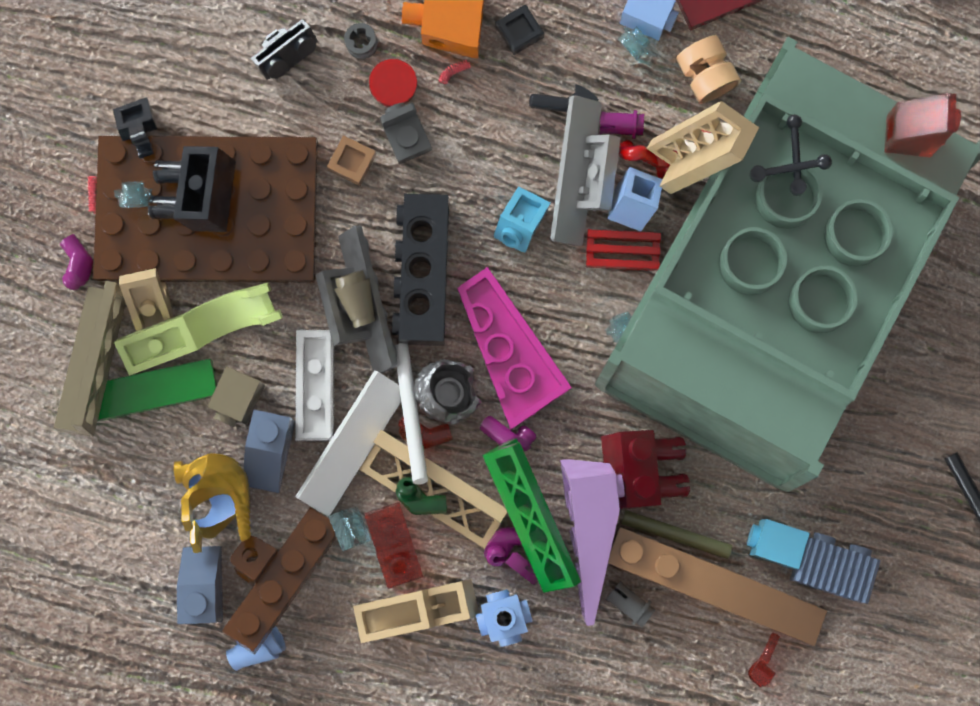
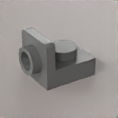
M398 103L385 110V115L380 117L382 128L399 165L432 151L431 144L418 118L414 103L408 105Z

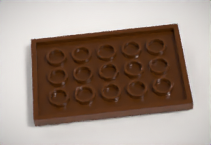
M98 136L93 279L95 281H119V276L156 268L161 282L315 283L318 147L316 137L148 136L154 154L140 159L135 144L133 145L131 139L122 141L121 136ZM183 146L219 147L236 161L227 232L192 231L175 219H152L148 213V206H157V203H149L150 197L152 195L176 197L178 183L158 184L155 182L153 170H162V168L154 167L157 160L181 161Z

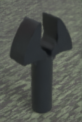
M577 84L575 85V93L571 95L595 101L599 100L591 91ZM541 94L530 95V108L567 113L569 97Z

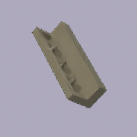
M105 281L104 289L88 287L55 419L54 428L57 431L94 437L115 350L114 342L118 338L126 304L120 286L116 282Z

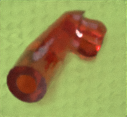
M403 416L398 422L399 435L407 442ZM420 424L423 449L453 440L448 424H442L430 429Z

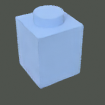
M628 0L622 12L620 24L659 41L664 30L671 32L679 14L678 11L673 10L676 0Z
M629 167L614 189L611 211H609L607 219L641 232L658 209L662 190L659 185L663 179Z

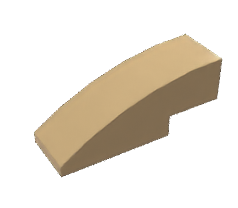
M472 579L353 606L361 643L476 617L475 614L479 613Z

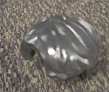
M441 359L423 367L422 371L418 373L419 377L415 380L414 392L416 401L421 411L426 413L430 419L453 426L461 420L469 418L481 404V400L476 396L472 387L474 382L473 368L463 363Z

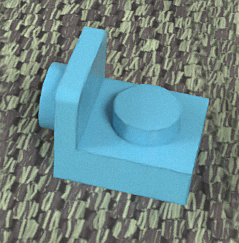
M518 186L500 215L494 232V238L510 248L526 252L551 202Z

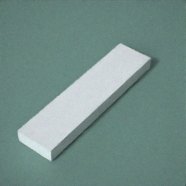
M374 370L296 494V498L327 517L331 515L373 448L375 438L380 430H384L401 403L400 388L397 383Z

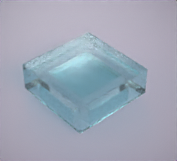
M357 507L339 511L328 516L342 551L371 541Z

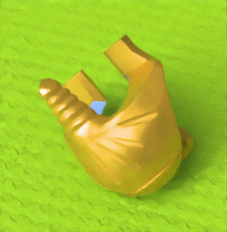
M216 453L206 454L189 464H183V461L174 462L175 481L177 484L183 483L184 487L188 490L181 499V512L185 531H190L193 552H202V538L212 539L216 537L234 518L237 519L241 542L249 539L251 536L249 482L247 474L240 464L231 457ZM209 500L212 504L209 514L205 518L194 520L193 522V509L202 502Z

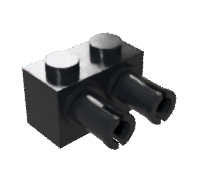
M183 146L181 161L157 160L154 167L162 168V170H153L155 182L158 184L178 183L176 197L157 195L150 197L149 203H157V206H148L150 217L152 219H175L192 231L227 232L236 161L219 147Z

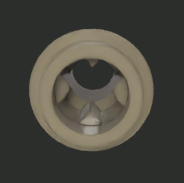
M360 270L335 278L337 288L334 290L350 320L353 322L354 328L374 322L370 278L365 277L364 271Z

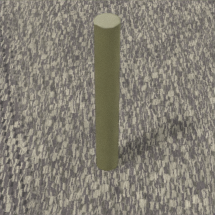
M625 510L621 521L622 525L726 559L729 558L732 551L731 544Z

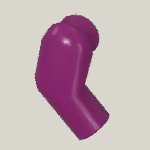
M72 234L64 238L60 243V246L70 258L62 280L66 288L78 290L89 280L93 259L76 235Z
M491 415L486 417L480 425V431L498 445L517 438L524 452L532 448L530 445L537 438L536 434L527 426H520L515 434Z
M500 528L485 546L484 556L490 565L494 567L503 565L515 545H522L515 528Z

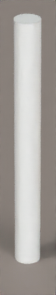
M400 343L395 345L397 351V374L412 480L414 484H424L428 482L414 392L408 344Z

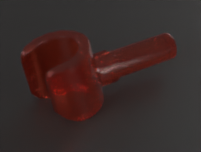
M771 633L760 658L748 670L749 678L759 687L767 686L776 674L767 666L780 638L776 633Z

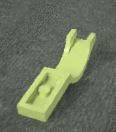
M269 283L222 295L184 314L118 338L114 344L129 376L197 351L211 341L238 329L252 325H266L282 319L281 311H275L267 293L271 290Z

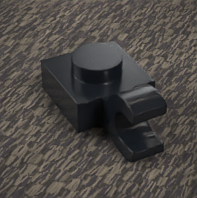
M146 97L114 108L113 113L116 126L122 141L131 139L133 145L135 144L140 159L154 154L147 133L157 130V125L148 98Z

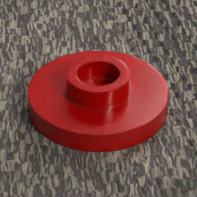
M387 59L377 64L372 70L369 77L370 91L374 99L386 107H391L398 103L407 104L416 93L417 77L413 68L408 63L399 59Z

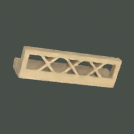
M720 101L653 138L647 149L670 164L659 186L668 193L673 194L742 161L759 127L723 101Z
M380 430L373 442L375 445L359 470L395 492L397 484L389 479L399 477L400 480L404 478L403 475L412 474L411 469L402 471L400 461L411 467L408 446ZM383 449L395 457L398 472L381 475L370 467ZM425 457L429 492L425 494L427 496H434L451 492L458 497L461 512L448 515H430L485 549V546L508 513L506 508ZM431 480L442 486L443 489L433 491ZM462 500L469 503L475 508L464 510ZM481 511L494 519L483 538L469 530L467 514ZM462 516L464 526L451 518Z

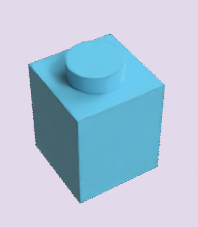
M762 519L759 521V525L753 524L749 532L747 546L752 547L749 555L790 569H799L810 533L769 519Z

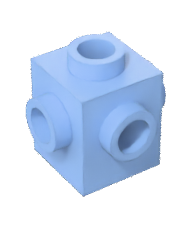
M508 589L486 595L488 602L481 604L482 613L475 614L481 636L489 634L490 641L495 642L499 640L500 647L521 642V634L528 632L526 624L533 622L527 600L519 602L518 595L510 596ZM502 611H507L512 616L511 623L507 626H501L497 622V615Z

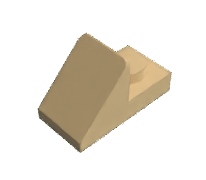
M156 268L119 276V286L136 331L174 317L167 284L160 281Z

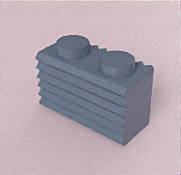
M814 532L813 538L808 537L799 569H792L790 581L861 604H868L881 560L872 558V550L850 544L849 550L835 546V538Z

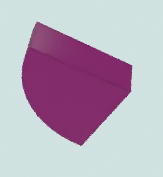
M513 552L505 563L535 586L538 580L531 564L517 552Z

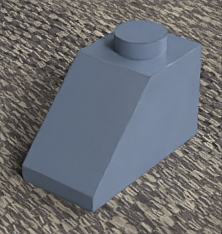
M253 410L245 445L243 468L248 477L249 487L280 493L296 422L291 417Z
M222 546L202 547V552L194 553L192 547H184L177 581V624L222 622Z

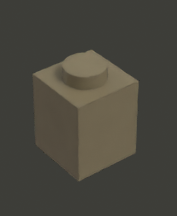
M226 366L207 407L216 411L214 419L232 427H235L237 421L247 425L265 385L255 378Z

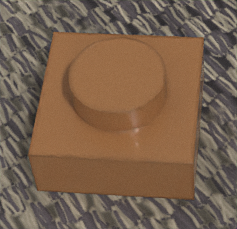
M343 135L327 165V169L361 186L377 154L375 150Z

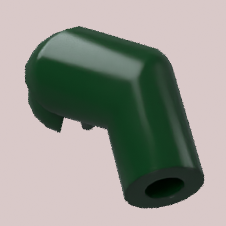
M404 477L397 483L395 491L397 499L411 514L447 513L446 495L427 496L417 484L413 483L410 477Z

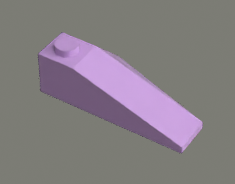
M565 459L560 460L566 508H568L570 520L574 521V527H571L570 537L574 555L578 557L575 568L581 580L577 584L581 613L586 626L594 625L620 511L618 498L624 497V484L622 475H616L610 463Z

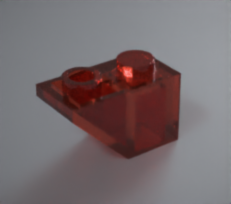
M946 93L897 102L886 117L884 152L930 158L959 129L961 111L956 108L957 94Z

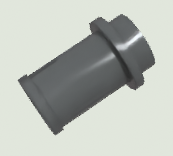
M622 581L618 583L606 599L631 618L633 626L637 623L640 627H643L655 612V609L650 606L652 603L650 600L646 603L626 587Z

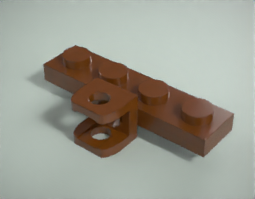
M310 507L279 552L265 541L254 536H250L249 539L241 542L231 555L230 560L236 574L253 588L223 628V634L255 655L342 532L341 526ZM251 558H257L253 562H248Z

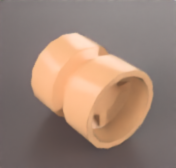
M717 35L695 42L676 57L684 75L692 77L693 80L690 87L700 104L723 96L742 81L733 63L725 62L724 59L727 52Z

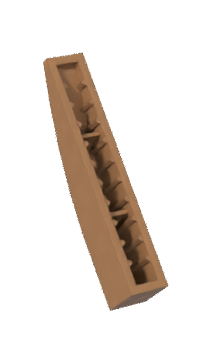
M619 527L615 531L608 565L815 646L827 610Z

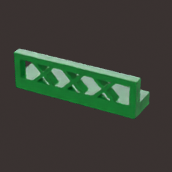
M517 438L507 441L482 455L543 593L575 587L581 582L580 577L520 442L517 441Z

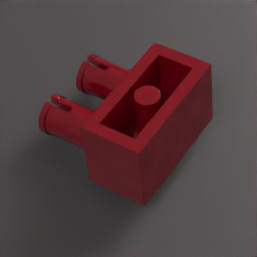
M654 430L623 431L601 436L603 463H610L616 475H622L624 497L618 498L620 510L662 505L661 498H684L689 495L690 486L676 487L677 484L690 483L685 473L659 476L657 461L683 460L685 458L686 449H672L677 446L686 445L683 437L655 439Z

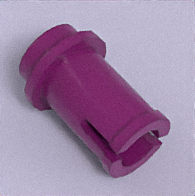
M634 110L633 113L601 111L600 135H632V139H636V135L643 136L644 114H637V110Z

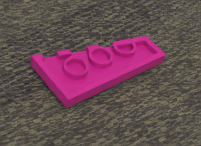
M488 267L457 287L510 430H513L571 390L572 387Z

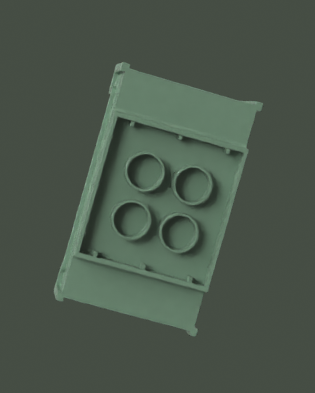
M787 37L744 114L745 118L759 127L744 159L709 177L595 382V386L602 392L785 492H790L819 476L824 464L818 460L848 404L855 400L960 198L956 195L969 170L980 161V140L975 144L795 48L798 42L790 37ZM793 114L799 115L802 119V125L799 128L801 162L816 160L822 154H827L832 159V165L829 169L822 170L816 167L801 170V178L807 185L806 191L801 196H795L790 192V185L794 181L793 172L766 176L761 182H754L749 176L751 169L756 165L763 166L766 169L793 164L791 129L787 126V119Z

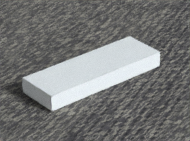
M296 330L295 441H330L334 436V346L330 330Z

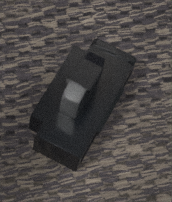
M301 19L288 30L285 28L275 29L267 35L262 43L263 49L252 56L251 59L266 80L270 78L278 79L304 58L312 54L316 48V43L319 41L310 26Z

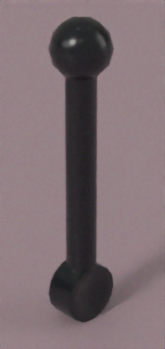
M796 114L790 115L787 119V126L791 129L793 164L801 162L799 128L802 125V119ZM801 170L793 171L794 181L789 189L793 195L801 196L806 191L807 185L801 178Z
M822 154L816 160L766 169L763 166L756 165L751 169L749 176L752 181L761 182L766 176L816 167L826 170L831 167L832 159L829 155Z

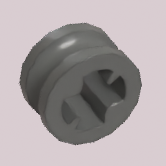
M356 23L347 29L344 35V42L348 52L353 57L366 59L375 54L378 49V40L371 26L365 23ZM359 34H366L369 41L367 46L364 43L362 44L363 48H357L355 41H353L355 36L360 38Z

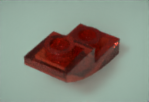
M400 502L364 513L387 588L390 589L423 578L422 569Z

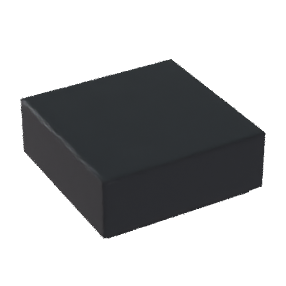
M526 4L495 22V27L513 55L544 38L543 30Z

